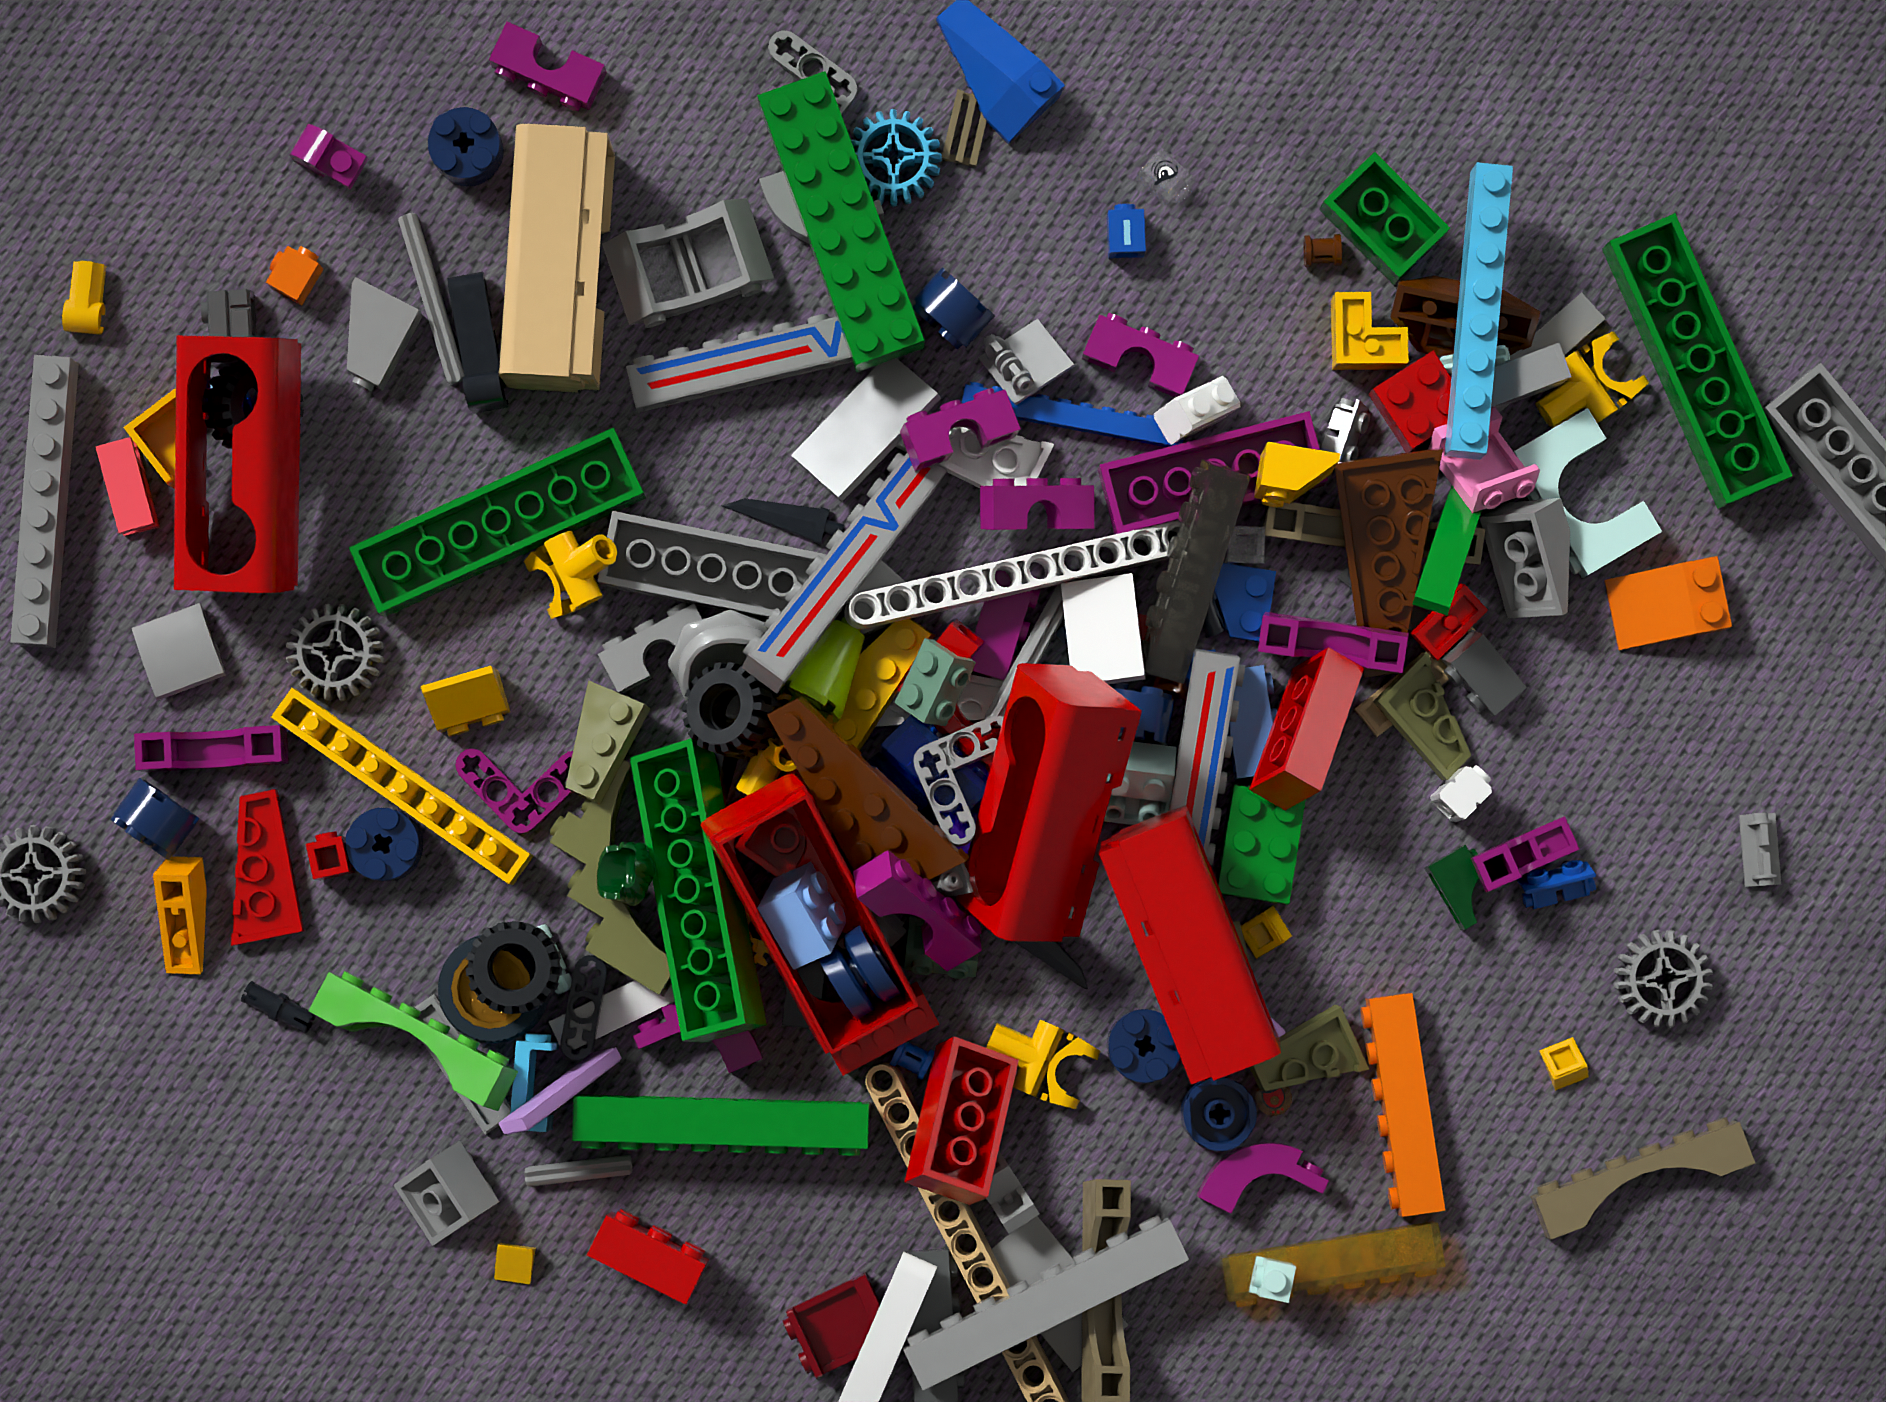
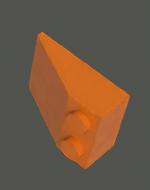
M1718 556L1604 580L1618 650L1723 631L1732 627Z

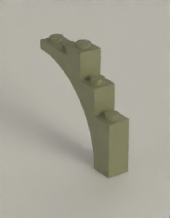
M623 760L601 803L597 804L586 799L581 808V811L584 812L581 819L569 811L565 818L560 816L551 828L550 835L553 837L550 843L586 864L583 871L578 869L571 877L567 886L571 890L567 896L604 918L601 924L596 922L588 932L585 941L589 944L585 950L664 997L671 986L666 953L641 928L627 903L603 898L598 894L597 890L599 858L606 846L615 845L616 821L621 801L633 775L631 764Z

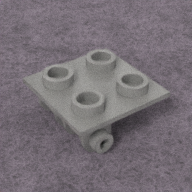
M1038 319L1005 340L994 334L988 335L983 341L985 353L978 357L1003 390L1006 389L1007 395L1014 405L1022 402L1075 367L1074 363Z

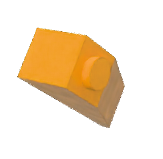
M172 856L170 860L165 859L153 874L166 973L201 974L203 972L207 897L203 857Z

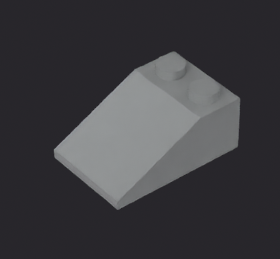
M1561 498L1506 502L1480 516L1479 519L1482 528L1485 529L1484 537L1507 618L1566 614L1568 612L1570 529Z

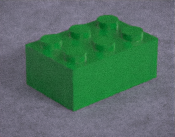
M1376 152L1368 157L1323 201L1319 209L1393 285L1411 270L1450 230V227Z
M1233 785L1230 790L1216 879L1222 895L1288 905L1290 903L1306 799L1284 810L1250 791V787Z

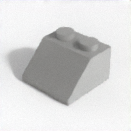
M461 1141L435 1155L393 1185L432 1246L499 1202L492 1187L485 1180L475 1165L472 1156L466 1151Z

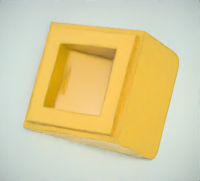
M1274 906L1241 925L1244 940L1256 959L1292 937Z
M1573 1037L1539 1050L1555 1090L1589 1077L1588 1066Z
M499 1243L496 1253L494 1279L531 1284L536 1248Z

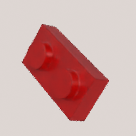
M1460 583L1456 588L1448 616L1432 611L1410 634L1432 659L1438 661L1488 609L1465 584Z

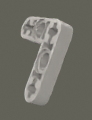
M779 31L771 37L768 46L771 58L798 80L807 78L803 73L804 64L808 61L816 60L822 64L823 72L826 71L827 77L830 70L835 73L831 76L833 82L840 86L844 82L849 84L847 89L850 95L848 97L841 95L839 98H836L843 117L857 97V85L852 76L790 31ZM787 40L791 41V50L798 56L802 49L807 52L800 57L796 67L791 65L795 62V59L786 52L782 56L777 54L779 50L776 43L778 41L781 43H785ZM831 86L833 93L835 95V89L833 86Z
M1003 716L989 717L919 748L914 755L915 771L941 830L946 833L945 837L954 846L961 847L969 844L975 837L976 827L953 771L994 754L997 739L991 738L984 741L988 749L981 751L979 739L973 732L981 730V736L984 737L992 732L991 726L997 724L1001 729ZM968 738L974 743L975 748L972 755L962 758L954 753L953 746L958 739ZM930 753L932 757L939 756L941 760L936 763L937 771L940 776L947 772L949 778L938 779L928 786L926 780H932L933 776L928 767L921 768L920 766L924 762L923 755ZM944 785L951 787L955 791L954 801L946 806L938 804L934 799L936 789ZM960 805L964 811L956 812L961 824L968 823L970 826L965 830L966 837L962 839L957 834L950 835L949 831L953 829L950 815L945 819H942L940 815L941 813L952 812Z

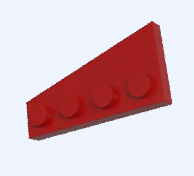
M273 789L239 796L238 853L235 865L236 888L235 900H233L234 922L231 946L305 932L278 790Z

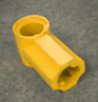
M91 261L73 262L70 297L64 303L62 314L64 331L99 335L103 333L104 327H100L101 316L106 313L105 305L102 303L106 276V266L104 264Z

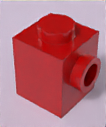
M337 831L316 835V842L306 844L313 880L321 881L355 873V869L347 856L346 837L337 836Z

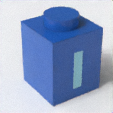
M1118 204L1114 206V210H1108V259L1144 257L1146 252L1144 209H1136L1135 204Z

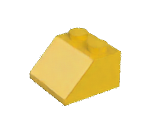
M1267 442L1260 455L1254 498L1262 499L1263 505L1271 507H1283L1284 503L1290 504L1331 475L1339 462L1340 453Z
M487 666L421 686L437 731L441 733L447 731L448 737L468 732V725L482 721L483 726L504 721L503 714L510 713L499 671L493 666Z

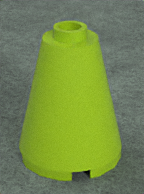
M845 617L841 621L834 620L779 690L781 695L786 689L793 695L790 702L803 696L826 719L830 714L833 715V722H838L844 712L865 638L860 632L861 629H856L849 625Z

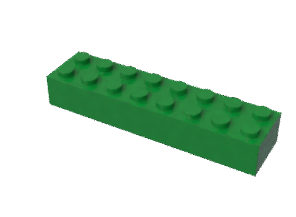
M826 71L757 95L760 110L856 372L923 349L925 347L924 337Z
M1676 213L1610 240L1602 248V251L1717 509L1792 477L1793 475Z
M613 427L349 547V550L378 614L387 617L532 551L561 533L576 531L611 515L612 511L617 512L644 500L646 496Z
M690 738L630 757L645 843L647 850H649V856H651L656 867V874L652 881L682 1041L705 1043L763 1027L767 1023L745 908L700 826L706 818L725 808L716 755L713 752L702 749L696 745L697 741Z
M579 1094L574 1096L572 1141H581V1148L591 1149L606 1147V1142H618V1149L638 1150L642 1148V1143H655L654 1150L675 1151L679 1149V1144H691V1151L703 1152L715 1150V1145H728V1152L748 1153L752 1151V1146H765V1153L784 1154L788 1152V1147H802L801 1154L821 1155L824 1154V1148H838V1155L857 1156L861 1154V1149H868L870 1102Z

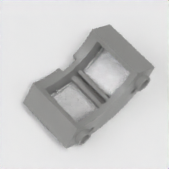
M747 198L722 200L706 209L686 216V223L667 229L664 224H659L647 228L629 230L602 244L629 325L644 323L646 328L658 326L666 322L665 318L680 315L742 294V297L755 295L763 290L761 285L774 279Z

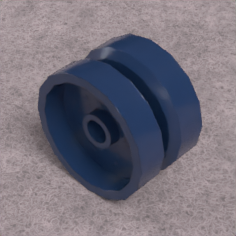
M861 925L844 935V943L849 954L846 950H842L839 945L835 944L831 954L819 958L835 990L857 1020L874 1010V1001L869 993L870 988L876 997L885 1003L902 993L892 973L893 970L881 949L872 941Z

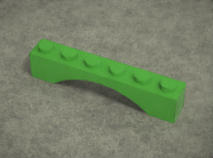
M344 971L342 976L328 972L309 1012L337 1027L352 1032L376 1027H392L408 1031L424 1042L437 1056L448 1074L454 1091L483 1107L496 1111L499 1110L518 1073L517 1070L507 1065L509 1058L491 1049L485 1054L477 1049L480 1044L478 1041L461 1033L458 1038L448 1034L450 1026L434 1018H431L429 1022L419 1018L420 1010L404 1002L398 1007L390 1002L393 997L392 995L374 986L371 991L361 987L364 980L349 972Z

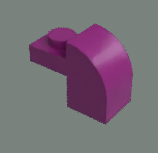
M307 124L289 154L293 161L323 178L324 176L331 178L350 190L368 161L366 155L337 140L334 135L311 124Z

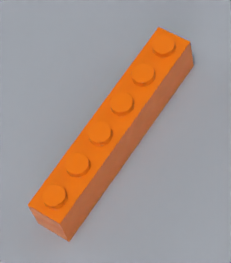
M1403 993L1365 999L1366 1007H1361V1019L1363 1028H1370L1372 1043H1366V1052L1369 1065L1375 1064L1377 1079H1372L1371 1084L1374 1100H1381L1383 1115H1377V1125L1380 1137H1386L1388 1151L1382 1152L1385 1173H1392L1394 1187L1388 1188L1391 1210L1397 1209L1398 1215L1401 1217L1445 1211L1413 994Z

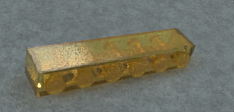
M1435 1221L1219 1256L1226 1299L1229 1302L1235 1301L1236 1307L1250 1306L1258 1303L1257 1297L1259 1296L1256 1293L1249 1292L1256 1256L1284 1261L1296 1266L1290 1299L1294 1298V1291L1307 1289L1308 1295H1317L1330 1292V1285L1343 1284L1344 1289H1353L1366 1286L1365 1280L1379 1278L1380 1283L1400 1281L1401 1274L1415 1272L1416 1277L1436 1275V1268L1446 1267L1439 1224Z

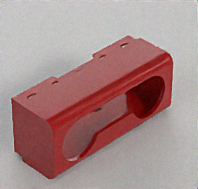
M176 335L174 590L278 593L292 591L294 586H298L301 343H298V339ZM222 353L237 356L247 363L256 377L258 386L257 401L252 412L245 420L234 426L232 433V502L240 507L251 519L256 533V545L248 563L240 570L227 575L208 571L209 503L206 501L207 426L204 420L209 419L208 413L202 412V405H207L208 399L203 397L205 389H210L211 356Z
M1031 663L1017 665L975 824V837L971 841L968 850L970 858L965 862L973 892L956 896V900L995 936L1004 940L1062 942L1063 937H1079L1100 864L1093 860L1110 796L1112 789L1122 785L1142 710L1091 671H1078L1071 665ZM1124 727L1121 740H1118L1120 729ZM1108 774H1111L1109 782H1106ZM1083 865H1086L1084 873H1081ZM1071 907H1074L1072 918H1069Z
M788 774L776 779L709 816L701 823L702 830L814 1038L825 1054L830 1052L832 1055L919 1006L917 1004L919 1001L871 910L857 899L854 878L805 785L795 774ZM783 811L791 813L799 820L805 834L804 852L796 868L811 862L816 871L823 874L827 881L829 894L834 902H838L841 905L846 916V925L842 933H848L861 925L872 941L881 949L901 988L902 993L886 1003L880 1001L870 988L869 993L874 1001V1010L859 1020L852 1015L843 1000H822L807 990L797 970L792 969L758 911L757 907L760 901L736 858L734 850L735 838Z
M1187 806L1173 809L1124 828L1119 833L1111 836L1110 839L1102 841L1099 850L1100 858L1191 1085L1208 1078H1213V1081L1279 1055L1281 1053L1280 1039ZM1142 922L1144 923L1148 936H1146L1144 932V929L1141 924Z

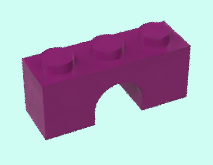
M506 21L489 58L492 68L496 69L494 74L512 83L515 81V78L528 83L527 89L537 95L546 97L548 93L560 97L559 103L571 110L579 111L580 107L590 110L607 74L605 65L572 50L562 67L556 70L543 69L536 63L537 54L542 45L540 36Z
M1108 313L1107 317L1099 314L1083 352V360L1115 373L1117 365L1124 355L1131 352H1139L1146 355L1153 366V373L1148 387L1174 398L1184 393L1199 355L1193 353V347L1180 341H1174L1173 344L1160 339L1161 335L1158 332L1146 327H1141L1140 331L1127 326L1128 321L1118 315Z
M993 388L976 393L973 396L974 400L961 404L960 399L940 406L941 411L928 415L927 411H920L906 418L907 422L904 423L900 430V434L914 471L949 460L953 454L949 441V431L953 428L964 427L971 430L976 435L981 449L1015 438L1021 429L1006 389L994 392Z
M1015 478L993 479V486H980V529H1027L1028 512L1036 502L1041 503L1046 510L1047 529H1094V485H1081V478H1060V485H1048V478H1026V486H1015Z

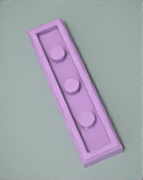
M617 1048L591 1053L498 1123L503 1133L509 1135L530 1130L620 1062L622 1058Z

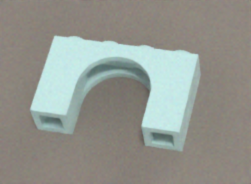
M1588 408L1514 451L1524 467L1536 464L1540 469L1534 491L1527 495L1529 501L1560 498L1558 483L1564 467L1568 462L1606 440L1605 435ZM1644 501L1607 522L1596 524L1576 519L1563 506L1570 529L1569 569L1573 574L1579 572L1582 578L1662 532Z

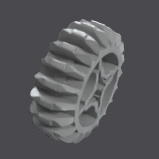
M325 604V616L322 617L320 612L313 608L311 615L314 621L310 623L304 617L299 619L300 624L306 627L303 632L292 628L290 633L298 637L299 640L298 643L287 642L286 647L297 651V655L286 657V661L289 664L299 663V666L290 673L293 677L305 675L299 682V686L303 689L313 683L310 692L312 696L317 697L324 688L325 700L331 701L334 696V690H337L339 700L345 701L347 699L346 689L349 688L350 692L357 697L360 695V690L356 684L360 682L366 688L372 686V683L365 678L368 672L376 677L380 675L379 670L371 667L373 662L384 663L385 659L383 656L374 654V650H381L385 647L382 641L372 642V639L380 634V630L378 628L366 630L372 622V619L368 616L357 622L361 612L359 609L354 608L347 617L346 605L339 604L337 613L334 614L332 605ZM334 624V629H331L326 641L322 643H309L318 630L327 625ZM346 625L353 627L358 632L364 651L347 646L346 633H344ZM339 642L338 648L352 655L343 654L342 656H336L335 661L332 663L330 660L333 657L318 650L334 649L336 643ZM307 654L323 658L325 664L324 671L326 672L325 681L313 673L308 663ZM348 662H361L358 669L351 676L337 681V676L340 675L344 664Z
M30 825L28 836L24 829L18 828L15 830L17 841L9 835H5L2 838L7 848L0 847V907L9 903L6 915L13 917L19 911V921L27 922L32 914L34 923H42L44 913L48 920H56L57 913L55 907L62 913L69 912V907L64 900L67 899L74 903L78 902L79 897L72 893L71 890L72 888L84 889L85 887L84 883L75 881V875H85L86 869L74 867L75 863L81 862L84 859L83 855L74 854L70 856L69 853L76 848V843L70 841L62 846L66 834L58 832L53 837L52 827L45 826L40 835L38 826ZM40 844L49 847L56 853L62 867H50L46 864L44 853H41ZM29 846V852L25 853L24 864L20 868L9 870L16 854ZM34 865L38 870L52 872L50 875H42V878H37L38 883H36L35 879L20 876V874H29L30 870H34ZM62 878L58 891L49 900L43 902V896L46 895L45 891L48 883ZM9 881H20L26 886L27 895L31 896V904L22 901L15 895Z
M1653 930L1651 932V942L1645 934H1640L1638 942L1641 947L1639 948L1636 944L1629 942L1626 947L1633 955L1630 957L1625 954H1619L1618 956L1621 962L1627 964L1626 968H1614V974L1624 975V982H1615L1614 988H1626L1627 993L1618 997V1001L1623 1003L1631 1000L1633 1003L1627 1007L1626 1012L1632 1015L1640 1009L1641 1011L1638 1015L1640 1023H1645L1650 1015H1652V1027H1660L1662 1018H1664L1667 1027H1674L1675 1015L1681 1023H1687L1688 1016L1685 1010L1693 1015H1698L1700 1010L1694 1002L1706 1004L1708 998L1700 994L1701 989L1711 990L1713 986L1711 983L1703 982V976L1712 975V969H1701L1700 964L1708 960L1707 955L1695 958L1694 954L1699 950V944L1693 943L1686 949L1688 936L1680 935L1675 942V933L1672 930L1666 931L1663 940L1660 931ZM1664 948L1680 955L1689 969L1679 971L1674 969L1669 962V957H1665ZM1653 951L1654 958H1652L1650 972L1636 977L1639 963L1648 953ZM1661 969H1665L1664 974L1679 975V978L1665 982V989L1661 988L1663 984L1647 982L1649 979H1655L1656 976H1660L1662 974ZM1691 980L1687 995L1679 1004L1673 1007L1672 1000L1675 999L1676 987L1682 982ZM1637 988H1652L1656 992L1658 1000H1661L1662 1009L1648 1004L1642 998Z

